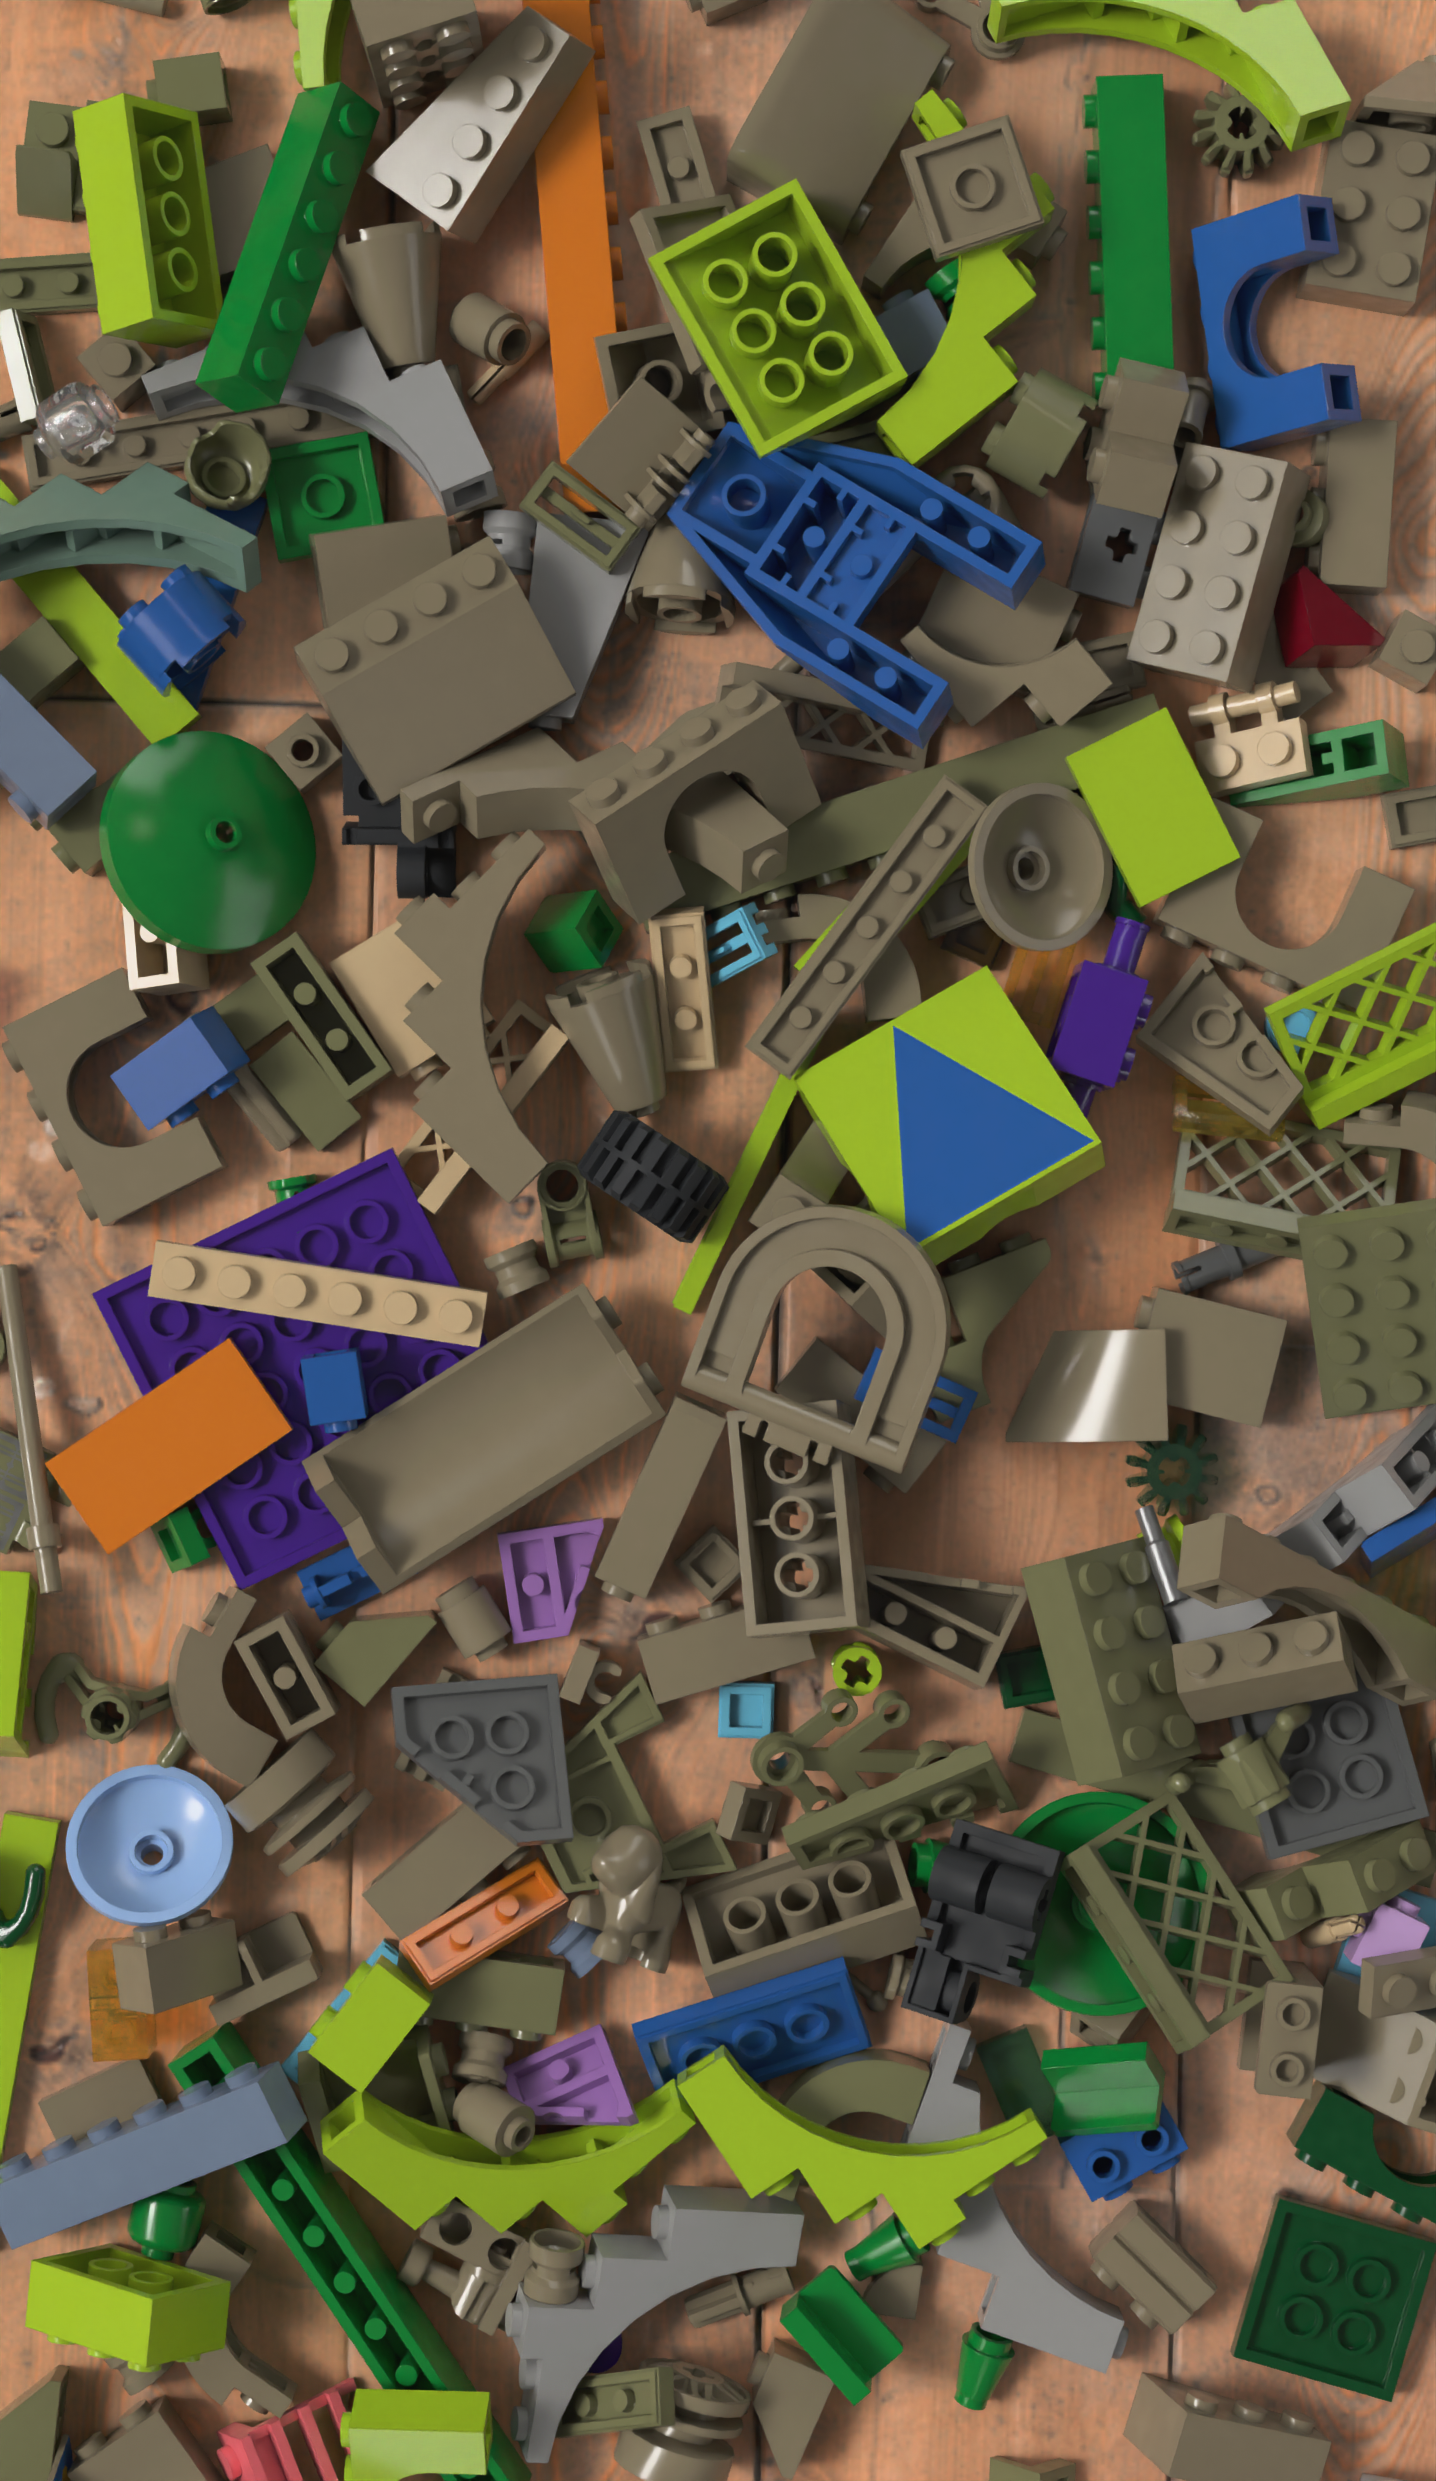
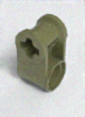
M556 1160L549 1163L541 1172L537 1181V1192L543 1220H541L542 1231L551 1269L559 1267L560 1261L593 1255L597 1260L605 1258L596 1210H593L588 1181L582 1177L577 1168L578 1164L570 1160ZM567 1170L576 1177L578 1191L572 1198L558 1200L553 1198L548 1192L547 1179L552 1172ZM578 1236L586 1237L585 1239L565 1243L560 1242V1240Z

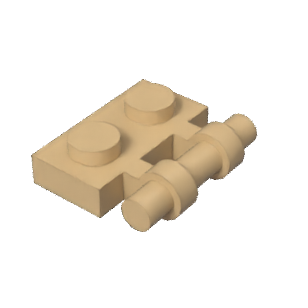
M1274 681L1256 684L1255 690L1251 691V694L1242 693L1229 696L1227 692L1209 696L1205 703L1189 707V718L1194 728L1213 724L1214 738L1194 742L1198 772L1211 798L1227 796L1314 775L1306 721L1300 717L1284 721L1283 706L1301 701L1300 689L1296 681L1276 685ZM1260 712L1262 726L1237 732L1235 718Z

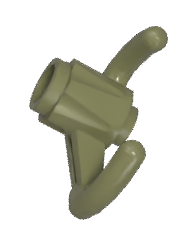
M60 1653L52 1657L41 1675L35 1694L34 1718L40 1741L45 1744L55 1743L59 1736L55 1718V1699L58 1687L66 1682L83 1706L81 1716L85 1719L86 1733L93 1740H107L111 1744L123 1741L130 1735L142 1719L171 1707L168 1680L164 1684L152 1689L115 1683L95 1677L85 1666L83 1659L76 1653ZM87 1689L94 1690L95 1692L91 1695ZM157 1698L158 1702L143 1708V1701L148 1702ZM110 1702L117 1704V1712L123 1714L124 1717L121 1719L112 1718L107 1712V1705ZM176 1724L170 1741L157 1757V1765L163 1768L175 1767L189 1749L190 1744L182 1734L178 1724Z
M1302 1702L1282 1709L1276 1715L1275 1722L1271 1724L1268 1731L1254 1741L1249 1732H1246L1219 1748L1224 1756L1222 1759H1209L1207 1761L1195 1759L1182 1766L1167 1777L1165 1781L1167 1791L1173 1795H1179L1186 1792L1190 1786L1197 1782L1230 1789L1242 1810L1248 1808L1253 1817L1284 1801L1292 1795L1286 1786L1291 1782L1279 1761L1292 1732L1307 1722L1312 1716L1310 1704Z

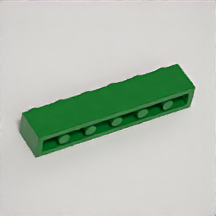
M1163 74L1096 76L1091 94H1086L1082 97L1083 129H1092L1093 150H1085L1084 179L1085 184H1094L1095 205L1087 206L1086 234L1087 240H1096L1097 261H1089L1088 264L1089 295H1098L1099 316L1091 317L1090 320L1091 350H1100L1101 372H1093L1092 397L1099 400L1105 376L1107 374L1115 375L1120 357L1174 370Z
M341 81L298 93L195 382L198 387L235 413L278 405L380 115L377 109Z

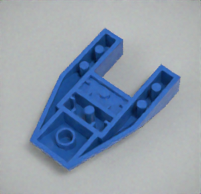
M728 421L715 440L716 443L709 450L712 454L711 458H703L690 477V482L684 486L666 513L668 518L779 650L875 721L924 749L954 704L949 682L860 630L859 627L911 549L1011 609L1016 610L1046 565L1042 541L900 458L807 438L759 459L741 425Z

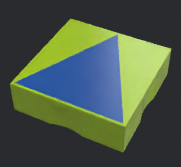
M987 965L794 1077L802 1102L840 1163L857 1180L867 1197L871 1212L889 1219L909 1233L923 1247L934 1265L939 1264L980 1240L990 1229L1005 1218L1019 1211L1042 1204L1106 1166L1101 1140Z

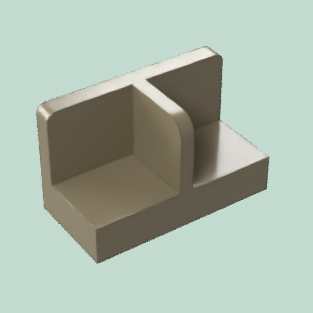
M289 1912L237 1937L243 1985L214 1994V1999L209 2005V2009L219 2027L319 1979L323 1967L296 1912Z

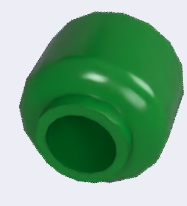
M190 2180L133 2203L127 2231L134 2241L142 2245L141 2253L156 2260L170 2261L173 2259L174 2253H182L194 2248L198 2240L206 2208V2200L196 2190L197 2183Z

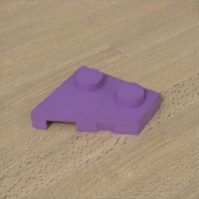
M602 1517L497 1533L514 1644L569 1636L596 1547L604 1528Z
M601 2024L503 2068L508 2075L506 2082L508 2093L532 2108L535 2114V2125L633 2126L639 2123L607 2033Z

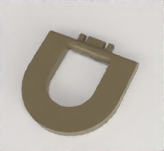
M826 1204L805 1207L781 1215L761 1226L744 1240L724 1267L686 1367L681 1386L748 1412L745 1424L742 1426V1432L756 1437L762 1422L766 1421L768 1427L763 1441L806 1457L812 1441H816L818 1446L812 1461L826 1466L829 1463L833 1449L837 1448L902 1474L909 1461L949 1350L951 1337L950 1306L941 1276L929 1255L909 1233L894 1222L874 1212L847 1205ZM836 1267L858 1275L874 1289L885 1311L887 1321L886 1341L855 1425L749 1383L782 1292L797 1275L812 1268Z

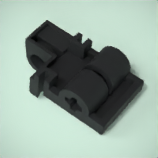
M342 739L343 816H359V822L347 821L343 826L342 845H398L396 866L398 899H414L418 895L426 899L433 893L437 897L454 898L451 894L456 889L457 825L413 844L402 833L400 797L382 806Z
M956 1818L949 1845H945L940 1850L934 1862L928 1885V1895L932 1902L927 1918L922 1917L920 1926L934 1930L932 1937H916L914 1945L918 1946V1950L901 2007L949 2024H958L964 2022L969 2017L974 2007L980 1985L979 1974L1017 1987L1029 1988L1035 1971L1017 1966L1019 1958L1023 1960H1034L1066 1852Z

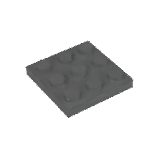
M1356 1668L1355 1674L1358 1691L1307 1701L1312 1708V1716L1307 1722L1295 1729L1290 1736L1279 1763L1291 1782L1286 1786L1292 1795L1255 1816L1268 1860L1430 1816L1398 1704L1366 1688ZM1288 1706L1229 1717L1228 1722L1233 1739L1246 1732H1249L1253 1741L1263 1736L1271 1724L1275 1722L1279 1711Z

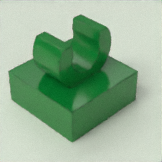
M184 1507L168 1514L150 1526L172 1573L211 1557L208 1549L217 1546L213 1536L208 1538L202 1537L196 1527L198 1520L203 1518L199 1508L189 1512L188 1507Z

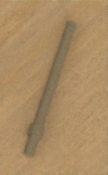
M15 1264L0 1266V1307L31 1527L26 1528L29 1552H35L40 1594H54L63 1591L57 1548L62 1547L60 1526L57 1523H53L18 1267Z

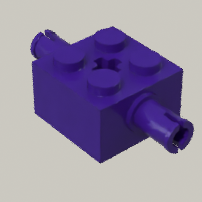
M1119 916L1116 918V925L1103 963L1096 964L1083 960L1074 966L1045 1054L1060 1079L1064 1081V1085L1086 1119L1096 1092L1101 1093L1104 1090L1112 1089L1116 1082L1120 1083L1121 1080H1127L1136 1054V1049L1128 1047L1133 1029L1137 1030L1138 1027H1144L1153 1002V996L1145 994L1149 981L1139 978L1138 975L1134 974L1147 933L1151 927Z

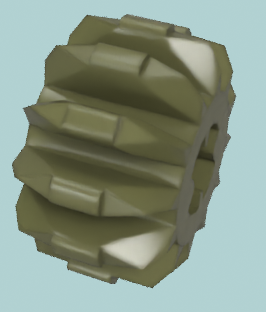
M1228 83L1224 87L1223 97L1216 92L1210 91L1204 99L1207 109L1196 110L1192 119L1193 123L1201 128V130L1193 134L1191 139L1192 145L1209 147L1201 158L1203 165H1211L1218 158L1223 162L1219 173L1222 178L1229 176L1234 165L1238 166L1239 172L1244 179L1252 176L1254 163L1261 168L1268 169L1274 161L1271 151L1281 150L1285 143L1279 133L1276 132L1277 130L1256 106L1244 95H1240L1239 91ZM1232 121H1234V127H1237L1239 122L1248 126L1249 131L1245 139L1243 133H1240L1237 139L1228 132L1233 123Z

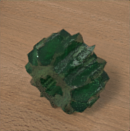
M1180 1423L1174 1428L1171 1441H1169V1437L1168 1441H1157L1154 1445L1150 1441H1135L1137 1446L1146 1451L1143 1458L1133 1454L1125 1456L1126 1464L1141 1468L1140 1473L1132 1474L1125 1478L1126 1485L1128 1487L1147 1485L1136 1498V1502L1141 1506L1149 1504L1158 1495L1155 1512L1159 1516H1166L1172 1499L1174 1500L1177 1512L1181 1516L1188 1515L1189 1505L1186 1499L1187 1496L1191 1495L1201 1505L1206 1504L1208 1501L1206 1494L1197 1488L1200 1482L1208 1485H1217L1218 1483L1217 1476L1202 1472V1467L1213 1465L1218 1461L1217 1455L1213 1452L1196 1455L1205 1446L1207 1438L1199 1433L1193 1436L1185 1445L1188 1430L1186 1425ZM1181 1457L1184 1463L1183 1466H1178V1469L1184 1472L1181 1479L1176 1482L1167 1478L1162 1482L1159 1479V1474L1165 1473L1164 1470L1159 1468L1162 1460L1168 1458L1175 1462Z

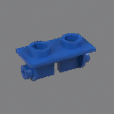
M350 1545L296 1572L304 1587L301 1589L304 1599L310 1609H315L320 1621L381 1592L356 1559Z

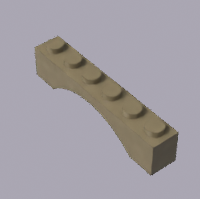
M1216 1513L1210 1515L1208 1520L1184 1526L1177 1590L1214 1609L1259 1598H1268L1294 1606L1308 1616L1337 1611L1351 1642L1354 1666L1366 1688L1401 1706L1436 1699V1627L1430 1625L1428 1619L1402 1610L1393 1605L1392 1600L1388 1597L1375 1595L1356 1585V1581L1351 1577L1337 1575L1319 1565L1317 1559L1308 1555L1298 1554L1285 1547L1278 1538L1261 1534L1243 1524L1242 1519L1235 1515Z

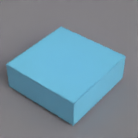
M736 1681L719 1686L718 1737L761 1739L765 1735L773 1733L775 1683Z

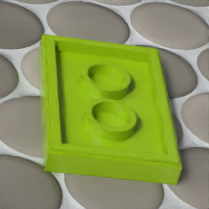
M1166 707L1065 758L1066 764L1138 908L1240 858V854Z

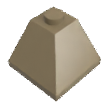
M1436 55L1427 56L1424 58V61L1417 60L1366 94L1350 121L1436 135Z

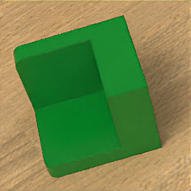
M596 889L545 897L524 932V936L547 969L552 973L602 968L624 928Z

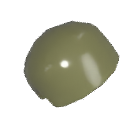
M220 420L212 430L200 437H196L191 443L187 452L188 457L185 460L184 475L189 483L191 493L207 507L216 510L237 511L252 504L264 492L271 470L272 456L266 439L250 424L232 420Z

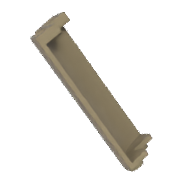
M582 1283L358 1425L357 1429L350 1430L301 1461L315 1492L343 1528L356 1559L383 1595L667 1415L655 1396L664 1390L663 1386L647 1362L637 1367L614 1331L615 1328L623 1323L606 1296L595 1301L585 1284Z

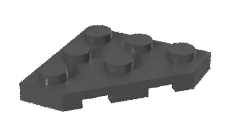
M557 1674L391 1687L396 1748L516 1847L572 1842L574 1835Z

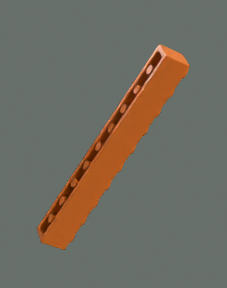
M522 0L523 10L529 6L596 51L534 151L560 464L563 469L625 514L626 512L566 462L608 413L593 338L628 330L625 302L614 303L613 281L623 280L621 246L610 247L608 226L619 225L616 191L605 192L603 173L604 170H614L612 135L600 136L599 115L610 114L607 80L596 81L594 60L605 59L603 26L591 25L590 4H601L600 0ZM562 485L564 499L590 518L608 519Z

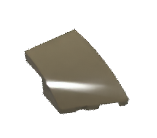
M1165 1329L1054 1331L1006 1432V1442L1168 1441Z

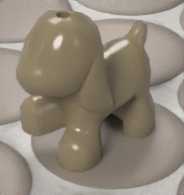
M622 1825L604 1839L591 1860V1870L599 1880V1895L577 1896L570 1904L567 1917L579 1924L603 1931L596 1937L590 1951L593 1955L620 1965H625L627 1958L631 1957L641 1961L640 1966L665 1974L670 1961L672 1936L681 1915L683 1905L681 1894L686 1886L687 1879L684 1877L671 1879L666 1883L660 1882L664 1860L662 1848L655 1835L644 1827Z

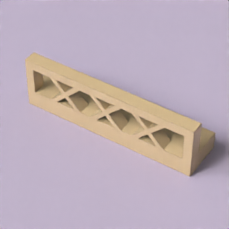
M517 999L491 1033V1036L486 1040L489 1056L500 1042L502 1044L503 1057L490 1058L492 1065L504 1063L507 1083L500 1092L513 1115L570 1042L566 1034L519 999ZM522 1015L543 1031L544 1035L530 1053L510 1056L507 1032ZM523 1061L512 1075L511 1062ZM424 1121L400 1152L398 1158L404 1168L415 1153L437 1151L440 1171L424 1190L411 1179L409 1181L418 1197L417 1201L433 1214H438L473 1168L455 1151L445 1162L444 1149L452 1148L447 1143H443V1139L436 1132L435 1145L421 1146L433 1130Z

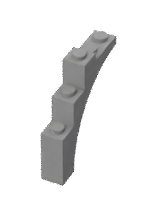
M364 326L351 332L342 331L335 333L322 344L313 348L304 331L279 403L328 413L375 436L399 453L429 486L447 517L499 496L493 469L441 359L428 365H414L406 369L399 377L389 381ZM208 345L204 350L180 360L171 359L157 365L155 370L141 375L158 420L200 407L223 405V403L195 384Z
M664 2185L661 2205H655L652 2210V2236L591 2234L589 2252L584 2254L583 2261L578 2266L580 2286L578 2297L575 2301L560 2305L538 2302L529 2298L524 2293V2282H519L516 2302L508 2303L505 2331L507 2337L513 2338L521 2358L519 2364V2386L523 2389L521 2406H514L512 2410L511 2437L513 2441L519 2442L526 2463H548L558 2424L578 2383L601 2352L634 2320L672 2295L709 2279L753 2268L796 2266L804 2221V2213L796 2199L794 2198L792 2202L774 2195L766 2196L764 2191L751 2199L746 2190L742 2188Z

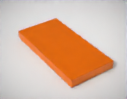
M229 1337L48 1460L45 1465L109 1555L292 1431L294 1427L236 1343Z

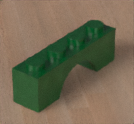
M1315 2080L1312 2086L1311 2100H1304L1286 2133L1293 2146L1297 2148L1294 2155L1305 2164L1321 2172L1325 2170L1327 2165L1345 2174L1342 2180L1344 2184L1368 2198H1372L1376 2191L1393 2200L1390 2208L1415 2224L1420 2225L1423 2218L1436 2224V2171L1413 2174L1397 2170L1385 2163L1378 2156L1373 2139L1374 2113L1371 2109L1354 2098Z

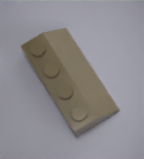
M885 1837L874 1840L875 1844L872 1850L806 1870L801 1869L790 1851L685 1887L681 1894L703 1973L713 1998L842 1956L844 1957L847 1969L917 1946L914 1945L916 1937H927L925 1928L920 1926L922 1919L895 1840H889Z

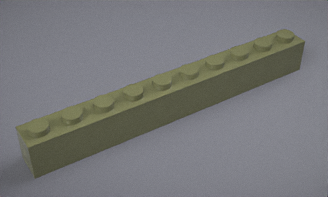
M1154 693L1068 721L1061 727L1056 725L822 802L820 806L787 827L789 832L786 872L777 876L772 881L765 882L742 894L724 879L702 865L675 852L668 853L685 895L664 909L704 906L705 915L711 914L714 923L743 907L742 903L762 896L765 905L797 895L794 886L814 879L818 888L850 878L847 868L868 862L871 871L875 870L944 775H947L987 806L1007 790L1031 783L1059 785L1074 793L1078 792V795L1084 800L1066 764L1065 758L1159 711ZM647 919L643 922L646 933L650 934L649 923Z

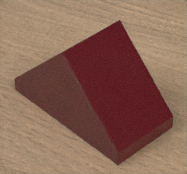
M1304 565L1281 583L1274 608V616L1285 668H1351L1380 647L1386 639Z

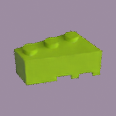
M0 1571V1756L29 1758L30 1740H22L25 1707L32 1706V1689L27 1688L30 1655H34L38 1584L31 1572Z

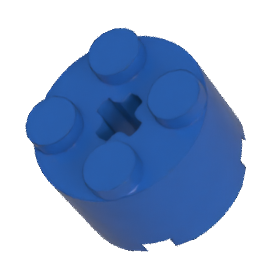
M186 564L175 569L162 582L161 588L164 592L149 605L144 600L138 601L118 621L123 629L117 636L119 638L117 647L163 697L170 696L172 683L178 690H181L200 676L226 651L220 643L222 638L230 631L237 639L246 626V621L200 571L192 572Z

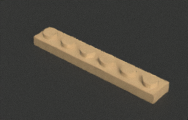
M157 1240L148 1296L480 1347L488 1291Z

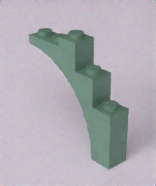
M149 462L142 465L103 494L61 473L15 506L0 498V582L41 570L83 564L127 563L173 569L186 564L192 572L200 571L205 577L215 579L246 593L262 582L258 538L245 529L239 528L204 508L192 504L188 482Z

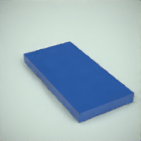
M843 1956L632 2024L636 2043L655 2092L673 2078L677 2080V2074L723 2044L741 2068L756 2083L873 2047Z

